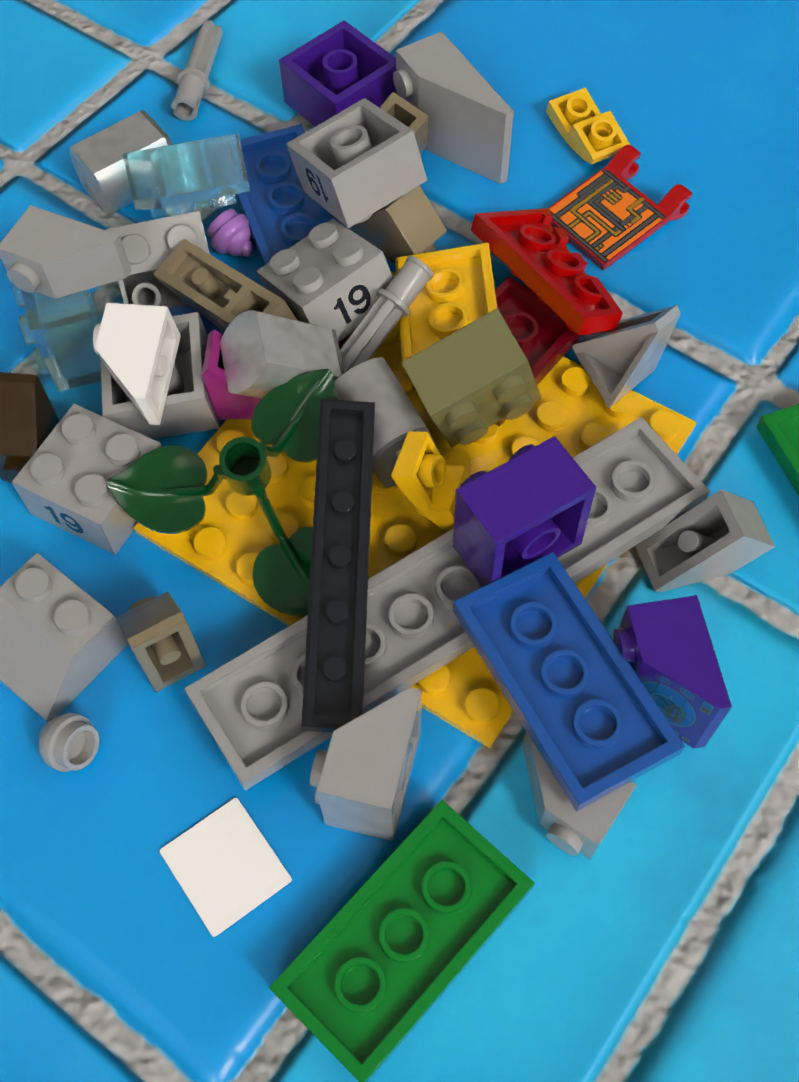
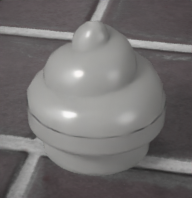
M67 713L54 717L42 727L39 734V752L42 760L51 768L61 772L81 770L94 759L99 748V734L91 721L80 714Z

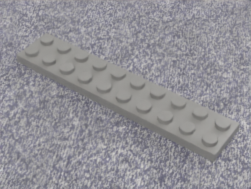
M640 417L573 457L594 483L596 491L582 544L558 557V560L573 582L577 583L706 500L710 490L650 425ZM454 528L368 579L363 714L418 683L474 647L453 612V601L482 588V586L453 547ZM308 615L184 688L245 791L332 737L333 732L301 731Z

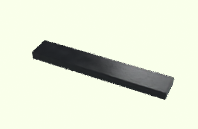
M320 399L301 731L333 732L363 714L375 402Z

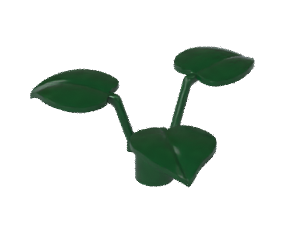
M320 369L298 375L268 392L259 401L252 415L251 429L254 436L260 442L250 437H238L226 443L219 456L220 465L214 466V475L207 485H205L208 477L207 468L199 455L189 448L169 445L153 449L141 456L124 471L107 480L109 490L123 510L135 521L151 530L165 534L182 533L199 525L206 513L203 496L212 495L223 479L227 480L231 489L236 493L246 496L255 495L279 544L264 548L258 554L252 573L255 589L261 599L271 608L292 616H307L313 527L301 528L288 539L265 491L271 479V468L267 457H277L283 450L289 458L297 462L306 463L317 460L320 399L338 400L331 370Z

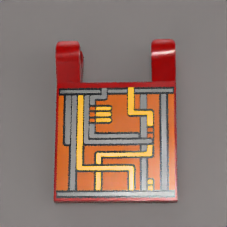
M629 144L622 147L607 166L548 208L553 215L551 226L553 228H562L569 237L568 241L603 271L666 223L685 216L690 207L686 201L691 198L692 192L682 184L675 185L657 205L627 181L638 173L639 166L634 161L641 156V152Z

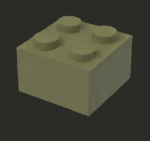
M498 308L401 362L427 412L451 448L459 443L461 445H468L476 442L487 433L488 427L504 418L512 420L521 417L532 409L535 401L541 398L529 362Z

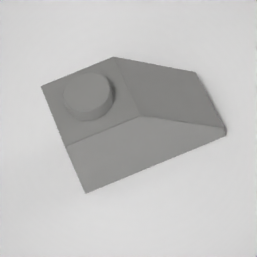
M32 205L27 208L0 243V258L7 271V277L12 284L22 291L28 293L35 291L54 299L125 279L131 272L120 235Z
M721 489L635 547L654 591L661 593L731 574L773 549L775 545L754 502Z
M526 731L522 746L539 824L548 830L546 836L556 847L569 855L577 856L580 852L591 859L637 785L631 781L576 812Z

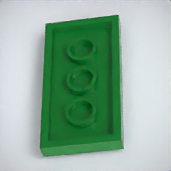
M441 800L273 982L269 989L358 1082H368L532 890L535 882L448 804Z

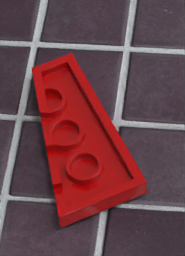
M548 208L475 213L471 231L483 243H489L490 252L500 258L511 269L515 277L521 279L538 295V299L543 304L549 306L565 322L569 330L578 335H591L592 333L617 329L623 312L597 277L586 275L584 270L587 262L580 253L568 250L566 245L569 237L562 228H553L551 226L553 215Z

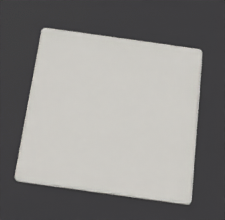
M238 798L232 799L160 849L161 856L213 937L222 933L292 881V878Z

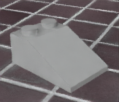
M442 31L397 49L396 71L393 73L397 95L429 116L428 142L424 150L499 184L508 181L514 114L510 106Z

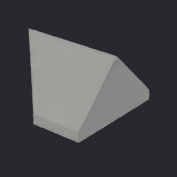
M678 305L621 320L616 330L585 335L572 345L575 355L609 409L655 371L681 313Z

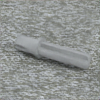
M212 20L203 22L202 28L199 29L187 66L179 72L177 77L178 90L172 101L171 109H175L173 111L174 115L184 121H191L197 117L201 99L209 92L210 81L208 77L223 36L222 28L214 25Z
M409 255L405 264L387 288L377 291L378 300L340 349L344 373L370 360L400 318H407L410 315L409 306L434 275L432 270L418 258Z

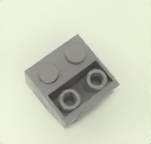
M200 211L105 229L120 235L131 269L127 278L118 280L124 304L167 306L168 309L188 305L158 281L153 274L183 239L209 253Z

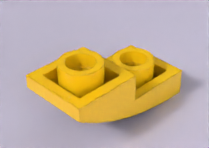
M586 87L548 102L545 112L567 144L589 164L592 165L615 156L622 147L627 144L630 145L611 111L601 114Z
M408 431L391 477L405 496L429 520L446 533L454 528L456 489L460 488L461 484L471 475L466 466L446 465L443 456L440 455L428 432Z

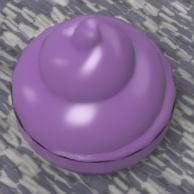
M234 209L226 210L207 229L206 233L212 239L211 246L223 255L230 254L236 257L251 256L253 244L250 240L252 232L248 218L244 214L238 215Z

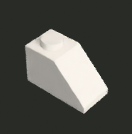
M106 303L102 321L94 328V350L102 359L111 376L150 425H160L181 338L178 328L167 306Z

